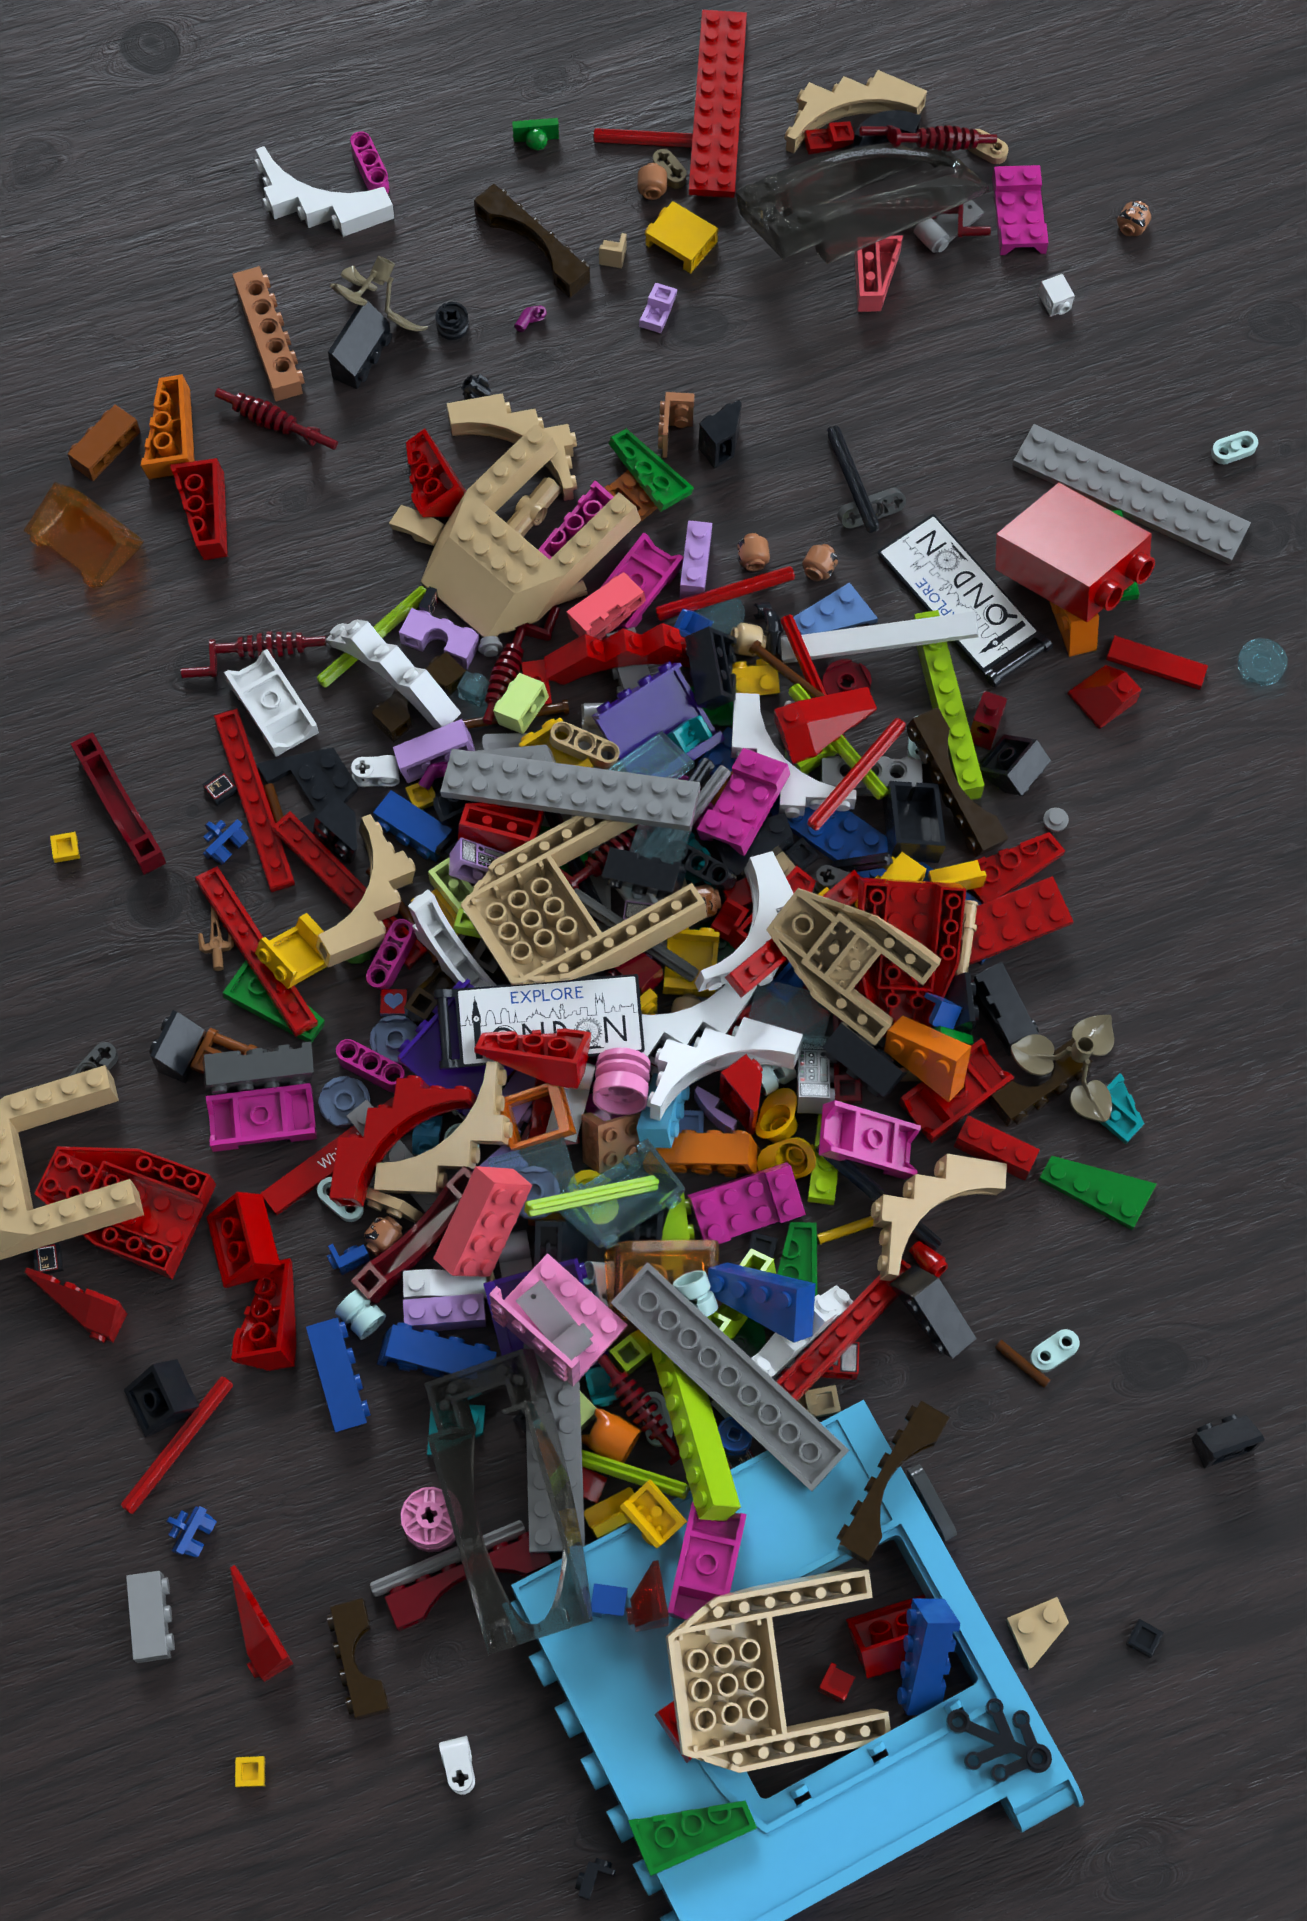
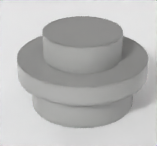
M496 636L482 638L478 646V651L486 657L497 656L503 650V645Z
M1060 808L1047 810L1043 817L1045 827L1051 832L1064 830L1069 821L1067 813Z

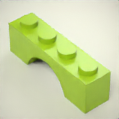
M752 1248L740 1263L741 1266L776 1274L774 1259ZM724 1303L713 1314L708 1316L731 1340L734 1339L748 1319L747 1316Z

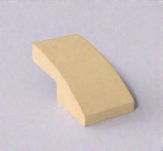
M403 505L399 507L389 522L393 530L411 534L415 541L433 546L445 526L440 521L432 517H422L419 511Z
M836 1385L808 1390L798 1400L815 1418L835 1415L841 1412Z

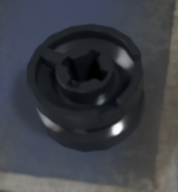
M447 302L437 309L435 316L436 328L443 338L457 340L466 335L469 330L468 312L462 304Z

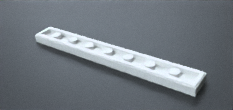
M976 611L801 636L811 659L814 660L978 638ZM781 638L783 663L798 662L788 638Z

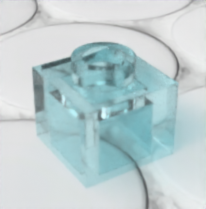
M466 671L457 686L458 698L481 707L487 694L488 680L479 673L473 674Z

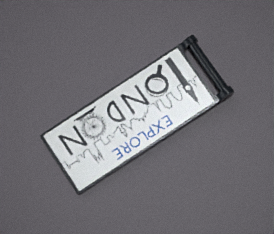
M930 515L878 550L879 557L928 612L939 610L940 616L976 611L978 638L955 640L954 642L984 674L992 687H997L1001 684L1002 679L1040 653L1047 652L1053 648L1051 641L1040 633L936 515ZM1035 639L1038 643L997 672L991 670L992 667L1031 640Z
M637 974L522 985L508 984L434 990V999H437L441 1047L440 1070L486 1066L487 1061L496 1062L474 1052L481 1034L485 1032L515 1031L518 1035L532 1034V1030H541V1034L557 1033V1029L566 1028L591 1032L588 1057H596L603 1051L612 1048H630L641 1053L645 1051ZM448 998H455L460 1053V1059L452 1060Z

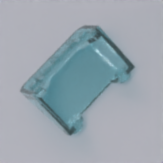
M648 1139L636 1146L639 1150L637 1153L624 1156L622 1162L585 1185L580 1183L576 1187L575 1184H572L562 1192L564 1194L651 1175L659 1179L656 1191L558 1211L563 1218L598 1248L605 1247L608 1249L619 1241L618 1237L666 1207L672 1209L682 1201L680 1196L683 1194L685 1187Z

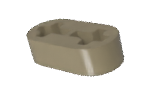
M657 150L653 154V163L666 170L667 185L674 189L683 187L687 176L683 165L669 150Z

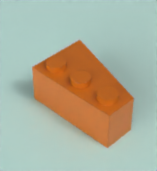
M1050 602L1069 657L1096 651L1099 614L1095 615L1090 621L1085 622Z
M901 1016L887 1030L884 1051L946 1101L950 1102L964 1087L971 1051L970 1045L905 1016Z

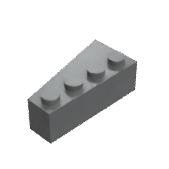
M311 1042L302 1043V1048L297 1049L291 1048L289 1044L279 1045L272 1052H267L263 1048L248 1050L246 1055H241V1051L205 1054L203 1057L205 1091H211L212 1094L227 1093V1090L238 1089V1092L251 1091L253 1088L264 1087V1089L310 1083L314 1073Z

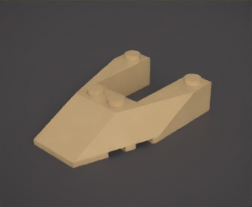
M800 888L794 892L766 929L782 954L787 957L795 969V973L802 979L811 996L873 1045L878 1043L894 1019L855 990L854 987L878 956L882 953L922 985H924L941 962V958L923 944L880 917Z

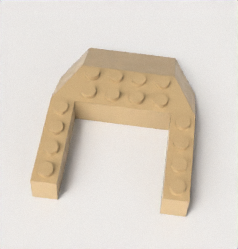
M538 424L531 427L467 489L441 530L421 583L426 588H429V586L436 588L438 598L483 638L487 636L498 637L501 633L516 630L515 627L539 621L641 521L636 506L618 492L549 560L495 514L558 452L553 437Z
M574 816L495 859L488 867V872L482 880L476 883L473 892L467 895L461 903V907L510 984L522 985L572 980L618 967L706 918L705 901L691 883L610 929L601 932L559 867L637 824Z
M105 1065L7 1095L0 1099V1260L144 1215L139 1191L131 1179L36 1209L33 1208L18 1132L119 1101L114 1078Z
M849 1568L753 1586L717 1596L666 1636L681 1754L742 1773L859 1748L891 1731L889 1712L878 1709H868L792 1726H786L772 1617L873 1598L869 1569Z

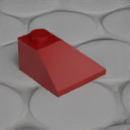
M1105 665L1068 691V695L1100 729L1134 705L1142 689L1125 671Z

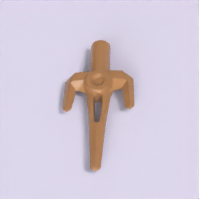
M211 906L210 942L205 944L203 934L199 933V949L205 954L212 953L213 970L221 971L224 969L222 952L230 951L234 947V941L230 935H228V941L222 939L218 916ZM214 924L217 927V937H214Z

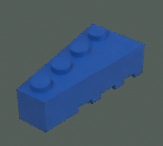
M728 1262L708 1268V1279L711 1285L709 1291H712L715 1298L793 1343L813 1336L816 1283Z
M337 1317L307 1326V1333L335 1432L367 1423L366 1417L371 1416L367 1400L361 1401L359 1390H363L360 1375H354L352 1364H355L356 1360L352 1347L347 1349L344 1339L349 1337L345 1321L340 1322Z
M406 1323L393 1324L384 1334L377 1365L386 1367L387 1362L397 1363L396 1365L399 1367V1370L409 1372L410 1370L420 1368L423 1369L422 1372L425 1375L432 1377H443L444 1374H448L450 1381L483 1388L490 1383L497 1352L490 1351V1347L487 1345L476 1343L474 1346L464 1344L465 1340L458 1337L446 1339L438 1337L439 1333L432 1330H423V1332L412 1330L413 1326Z
M912 1598L911 1609L907 1611L909 1630L908 1635L904 1636L903 1642L906 1655L905 1661H902L900 1666L903 1680L902 1687H899L897 1691L898 1703L902 1705L907 1715H920L943 1702L946 1690L943 1675L949 1674L951 1668L948 1652H954L956 1641L953 1639V1632H959L961 1624L945 1599Z

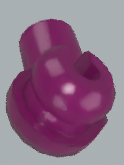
M540 305L525 308L516 321L514 328L519 332H524L529 323L538 322L545 318L547 314L546 308Z
M442 761L430 764L418 784L429 790L436 778L445 776L448 762Z

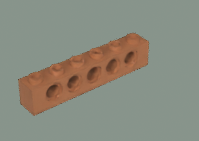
M260 266L234 273L235 287L275 401L303 394L301 384L305 383L301 369L296 370L295 365L298 364L294 350L289 351L288 346L291 345L288 332L282 331L281 327L284 326L281 312L276 313L275 307L278 306L274 293L269 294L268 288H271L267 274H262Z

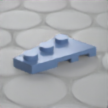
M850 582L793 617L801 635L856 628L858 625L866 623L871 625L878 621L876 615Z

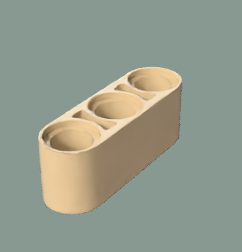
M563 721L555 723L551 728L550 744L555 749L582 761L588 758L592 765L601 769L610 770L616 766L620 752L615 743ZM557 732H564L568 738L559 740L555 737V734ZM587 742L591 748L582 750L579 748L578 743ZM605 751L611 752L614 758L605 760L601 753Z

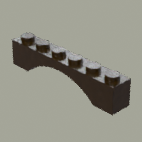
M492 184L474 199L475 214L487 225L520 234L533 242L544 253L550 263L554 285L569 298L590 282L589 265L584 260L576 257L569 246H564L558 241L553 232H548L536 217H531L520 203L514 202L506 190Z
M939 707L913 718L906 726L908 737L912 742H915L921 761L927 765L931 772L932 782L939 784L943 803L946 807L950 808L956 827L964 834L967 848L974 853L975 857H978L1001 846L1009 838L997 816L985 811L974 803L963 791L954 776L948 756L950 728Z
M462 934L459 937L474 958L484 943L482 938ZM440 965L418 986L404 1006L406 1017L418 1025L424 1020L429 1022L435 1015L432 1012L437 1006V999H434V990L452 989L456 985L441 969Z
M920 1401L918 1407L911 1406L904 1419L908 1421L904 1431L898 1429L891 1441L895 1445L891 1454L885 1452L877 1466L882 1469L878 1477L871 1476L864 1488V1491L868 1493L863 1502L858 1500L850 1515L854 1516L850 1526L844 1524L836 1538L841 1541L838 1545L839 1550L865 1565L868 1564L882 1539L880 1507L888 1481L905 1461L936 1444L950 1419L949 1416L923 1401Z

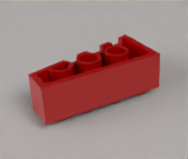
M218 459L171 464L170 467L181 496L183 508L186 512L196 547L202 558L208 560L227 557L225 478Z

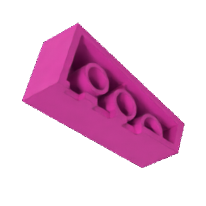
M595 480L591 484L588 493L582 495L578 500V505L575 509L564 517V522L561 526L555 528L538 550L550 560L613 496Z

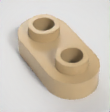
M976 129L979 134H989L981 129ZM998 138L996 144H978L974 149L968 147L970 152L992 164H1001L1007 159L1008 146Z

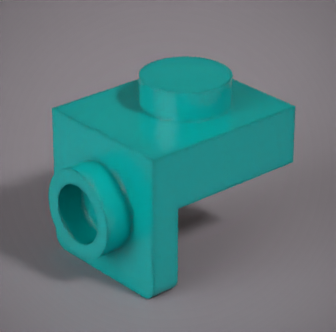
M699 715L685 720L667 736L678 755L681 756L689 752L700 742L710 739L712 734L702 716Z
M600 1364L593 1365L585 1373L590 1400L593 1405H598L599 1407L611 1405L614 1403L613 1400L619 1399L614 1395L617 1392L616 1387L610 1388L608 1384L611 1382V1378Z

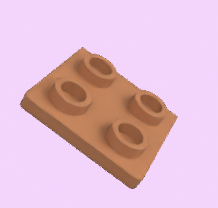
M666 392L665 401H660L658 449H663L662 458H667L669 425L679 428L693 427V393Z
M591 1112L582 1114L583 1163L598 1173H603L643 1161L644 1147L640 1146L636 1129L641 1113L625 1115L603 1121Z

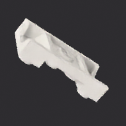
M268 649L262 651L257 661L240 671L228 670L224 672L227 683L238 700H241L275 757L319 733L317 724Z

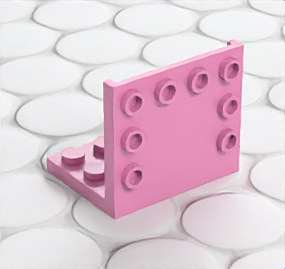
M548 1253L504 1300L502 1299L501 1289L497 1286L489 1294L493 1319L502 1327L506 1326L554 1369L553 1372L563 1382L567 1381L572 1387L628 1327L627 1323ZM540 1280H542L579 1326L584 1323L594 1335L590 1338L593 1344L572 1361L542 1334L516 1302L519 1297Z

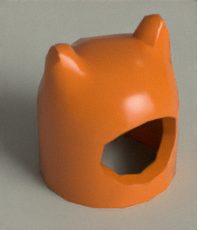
M595 1409L594 1414L597 1420L590 1434L581 1436L582 1443L597 1455L625 1463L640 1437L641 1429L618 1415L603 1409Z

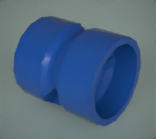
M732 1416L727 1417L718 1426L726 1457L733 1459L741 1458L747 1454L751 1447L752 1435Z

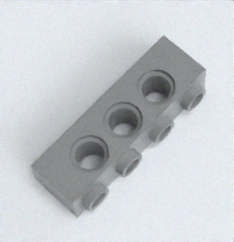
M839 756L822 758L820 782L836 787L844 778L841 773H849L851 768ZM882 756L871 768L886 787L889 781L912 782V788L908 797H911L916 783H922L921 759L913 757L890 759L889 757ZM892 773H898V774H900L902 777H901V778H894V777H892L890 774H892ZM862 781L853 789L856 790V796H874Z

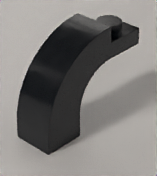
M902 110L883 111L869 117L860 126L886 127L887 125H892L900 128L901 133H916L920 128L921 115ZM859 126L854 134L852 158L855 159L854 169L863 171L873 148L881 143L889 142L886 136H860ZM901 143L909 147L913 146V143Z

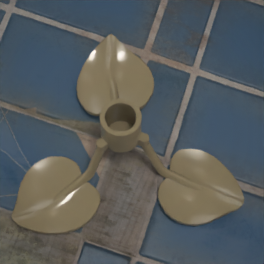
M377 257L368 279L361 276L355 266L342 271L341 276L344 279L362 286L360 291L353 292L339 284L330 285L333 291L348 301L365 306L368 301L361 297L366 289L377 291L378 289L371 281L380 285L387 282L385 302L387 318L397 325L412 331H423L428 328V326H418L390 309L391 284L394 279L390 275L395 264L384 257Z
M1111 1015L1092 1016L1078 1022L1072 1030V1038L1075 1039L1072 1047L1068 1046L1057 1055H1053L1054 1046L1047 1037L1038 1034L1028 1035L1011 1045V1053L1017 1064L1033 1075L1041 1076L1051 1073L1054 1068L1053 1060H1058L1067 1054H1070L1075 1062L1083 1063L1082 1086H1076L1071 1091L1070 1104L1074 1111L1084 1118L1098 1122H1106L1109 1119L1112 1111V1099L1108 1088L1099 1080H1093L1087 1084L1086 1078L1090 1056H1104L1113 1048L1114 1033Z

